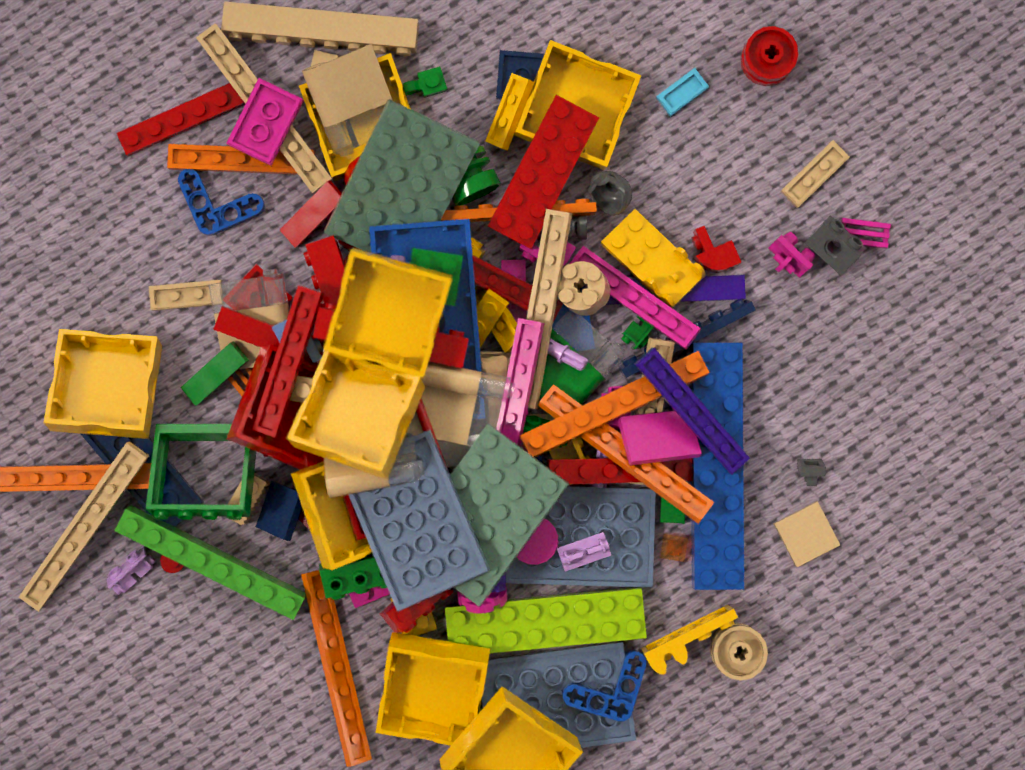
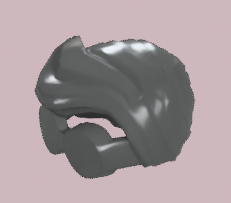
M613 171L599 172L592 177L587 192L604 214L619 215L629 206L632 200V189L624 177Z

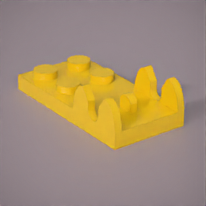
M636 209L601 241V245L639 282L672 309L705 276V271L700 264H693L688 259V254L683 248H676Z
M727 604L642 647L641 650L653 670L664 675L666 674L667 667L665 660H670L672 656L683 665L687 662L688 654L685 644L697 638L699 641L710 637L712 635L711 631L719 627L721 630L732 626L734 624L733 620L737 619L738 616L734 608Z

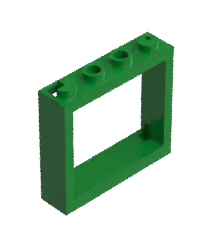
M156 424L146 510L154 518L166 520L169 516H178L179 519L191 520L193 517H202L207 520H216L217 517L241 520L242 517H250L257 451L245 447L239 505L162 504L169 441H230L226 438L232 424Z

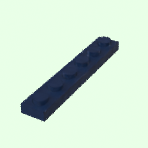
M743 298L738 299L730 304L731 308L723 312L722 310H717L709 314V319L702 323L700 321L694 322L693 324L698 326L701 331L692 343L754 312L756 309L752 301L743 300ZM675 343L673 353L683 348ZM647 347L644 349L643 354L637 357L631 355L622 360L623 364L618 366L625 378L640 371L634 364L646 354Z

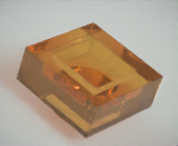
M663 534L660 558L684 562L688 538Z

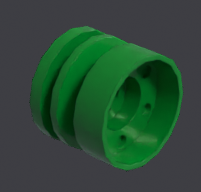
M483 146L477 148L452 197L455 206L475 201L501 186L494 169L482 170L490 163L489 157H483L486 154Z

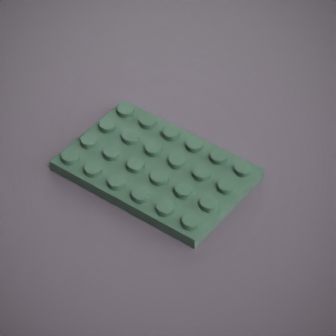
M388 99L324 229V233L329 236L334 235L338 240L361 250L371 252L369 231L371 226L440 221L480 145L479 141Z
M490 424L486 425L450 475L490 568V571L454 586V588L479 607L482 606L569 485L568 482Z

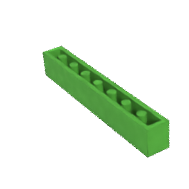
M132 505L125 509L114 530L294 620L305 599L306 593L160 519H156L154 516Z

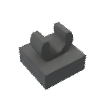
M797 459V469L800 476L804 477L806 486H817V477L826 476V466L822 459Z

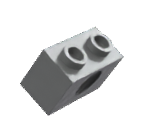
M831 215L805 242L840 276L866 249L858 237L852 236L845 229L843 223L838 219H834ZM833 240L838 241L841 247L835 246Z

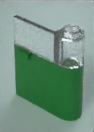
M569 310L552 328L550 338L564 346H570V350L587 358L588 363L584 370L579 371L564 362L559 363L558 359L547 354L540 398L542 399L554 384L582 405L625 359L623 355L625 350L617 342L611 344L581 315Z

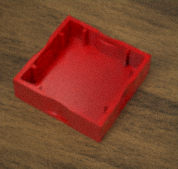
M268 344L260 348L226 439L302 470L324 461V457L295 448L287 439L303 402H289L278 437H272L252 430L278 349L277 346ZM303 359L298 376L313 378L318 367Z

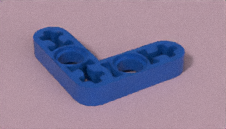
M184 169L178 176V183L200 232L205 235L211 236L257 217L264 211L265 203L263 199L253 193L214 208L199 173L193 169ZM188 174L196 177L193 180L195 188L199 189L201 187L200 191H194L190 195H188V192H192L190 185L184 184ZM197 196H203L206 199V204L201 209H196L193 206V200ZM254 199L255 202H260L257 205L256 211H253L251 208L244 210L247 214L246 216H243L242 210L238 207L240 203H242L243 208L249 206V200ZM230 208L236 209L238 212L237 218L234 221H227L225 219L226 210ZM210 209L211 213L206 214L209 220H215V223L212 225L213 229L203 228L206 221L202 215L198 218L197 214L205 213Z
M637 650L629 651L625 655L613 694L577 683H571L563 689L562 696L564 702L570 707L623 722L628 720L633 712L647 663L645 656ZM635 655L639 656L638 659L642 662L641 665H636L634 670L635 674H639L638 678L631 674H624L625 670L631 671L632 665L628 660L629 658L634 659ZM625 679H631L635 683L634 690L629 693L621 689V683ZM577 689V693L584 697L585 691L590 692L586 698V706L581 705L583 700L575 698L574 702L570 701V696L567 695V692ZM598 695L604 699L603 707L600 709L591 707L590 700L593 696ZM608 699H613L611 704L617 707L624 703L627 713L622 712L621 716H618L617 711L609 708L610 713H606L605 711L609 703Z

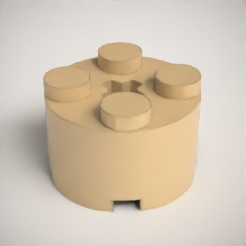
M584 261L574 262L564 266L562 269L558 297L574 313L584 316L592 315L607 304L610 297V284L605 275L594 264ZM586 284L587 289H583L581 293L579 291L580 288H582Z

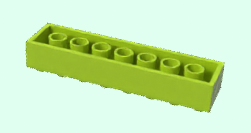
M641 587L507 599L505 605L500 607V604L494 606V611L489 613H471L466 611V606H460L459 604L445 606L448 642L490 648V653L647 638Z

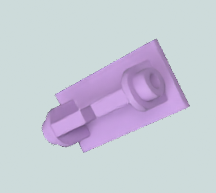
M603 532L557 548L565 572L611 556L610 547Z
M144 546L138 551L133 550L127 556L124 564L120 567H114L109 572L107 586L109 589L112 587L118 595L121 592L125 593L137 582V579L132 576L134 572L141 578L154 567L153 564L156 561L151 555L146 557Z

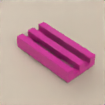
M848 218L841 219L845 229L850 234L883 238L882 242L861 240L863 246L888 248L891 224ZM846 224L884 230L882 233L846 228Z

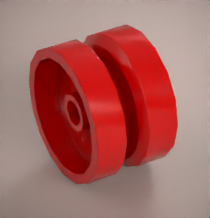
M776 26L763 27L755 31L746 42L740 57L741 68L746 77L755 84L762 86L776 85L784 81L795 67L799 56L798 45L794 37L785 29Z

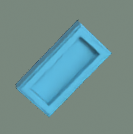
M694 68L657 95L656 99L671 117L706 91L709 85Z

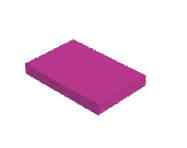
M258 78L226 144L272 166L304 100Z
M675 411L622 416L618 419L629 465L696 458L702 454L697 436Z

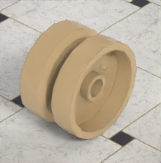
M735 622L724 630L718 629L711 639L709 649L711 659L718 670L730 679L740 681L751 679L762 671L767 662L768 650L765 640L760 633L746 624ZM739 646L742 649V651L740 654L736 655V648Z

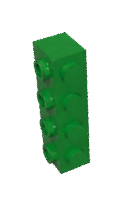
M373 552L334 570L322 568L321 563L319 564L326 599H341L346 594L353 592L363 594L369 592L370 588L378 586L380 588H387Z

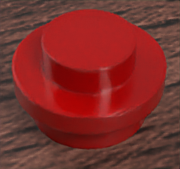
M164 555L161 556L160 564L166 572L177 573L183 569L184 565Z

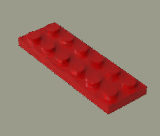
M555 95L487 227L531 249L543 227L546 209L552 210L599 117Z

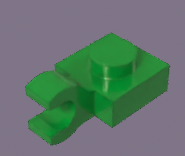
M440 66L417 73L418 80L403 83L406 96L422 91L424 98L447 91Z

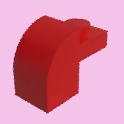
M701 226L693 231L694 236L691 237L696 250L700 249L702 252L696 255L694 260L704 270L715 273L723 272L742 263L732 240L714 247L705 226Z

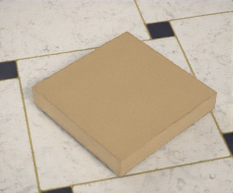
M818 501L773 523L795 567H799L840 546Z

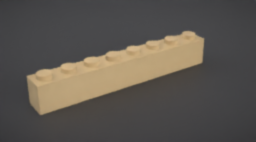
M224 1L221 31L225 36H228L229 40L242 41L243 37L252 38V41L256 43L276 40V43L279 45H290V42H298L303 47L311 48L314 47V44L324 45L326 49L337 50L339 46L348 47L350 51H355L372 44L374 52L377 54L396 51L397 55L410 56L411 53L417 52L419 22L418 19Z

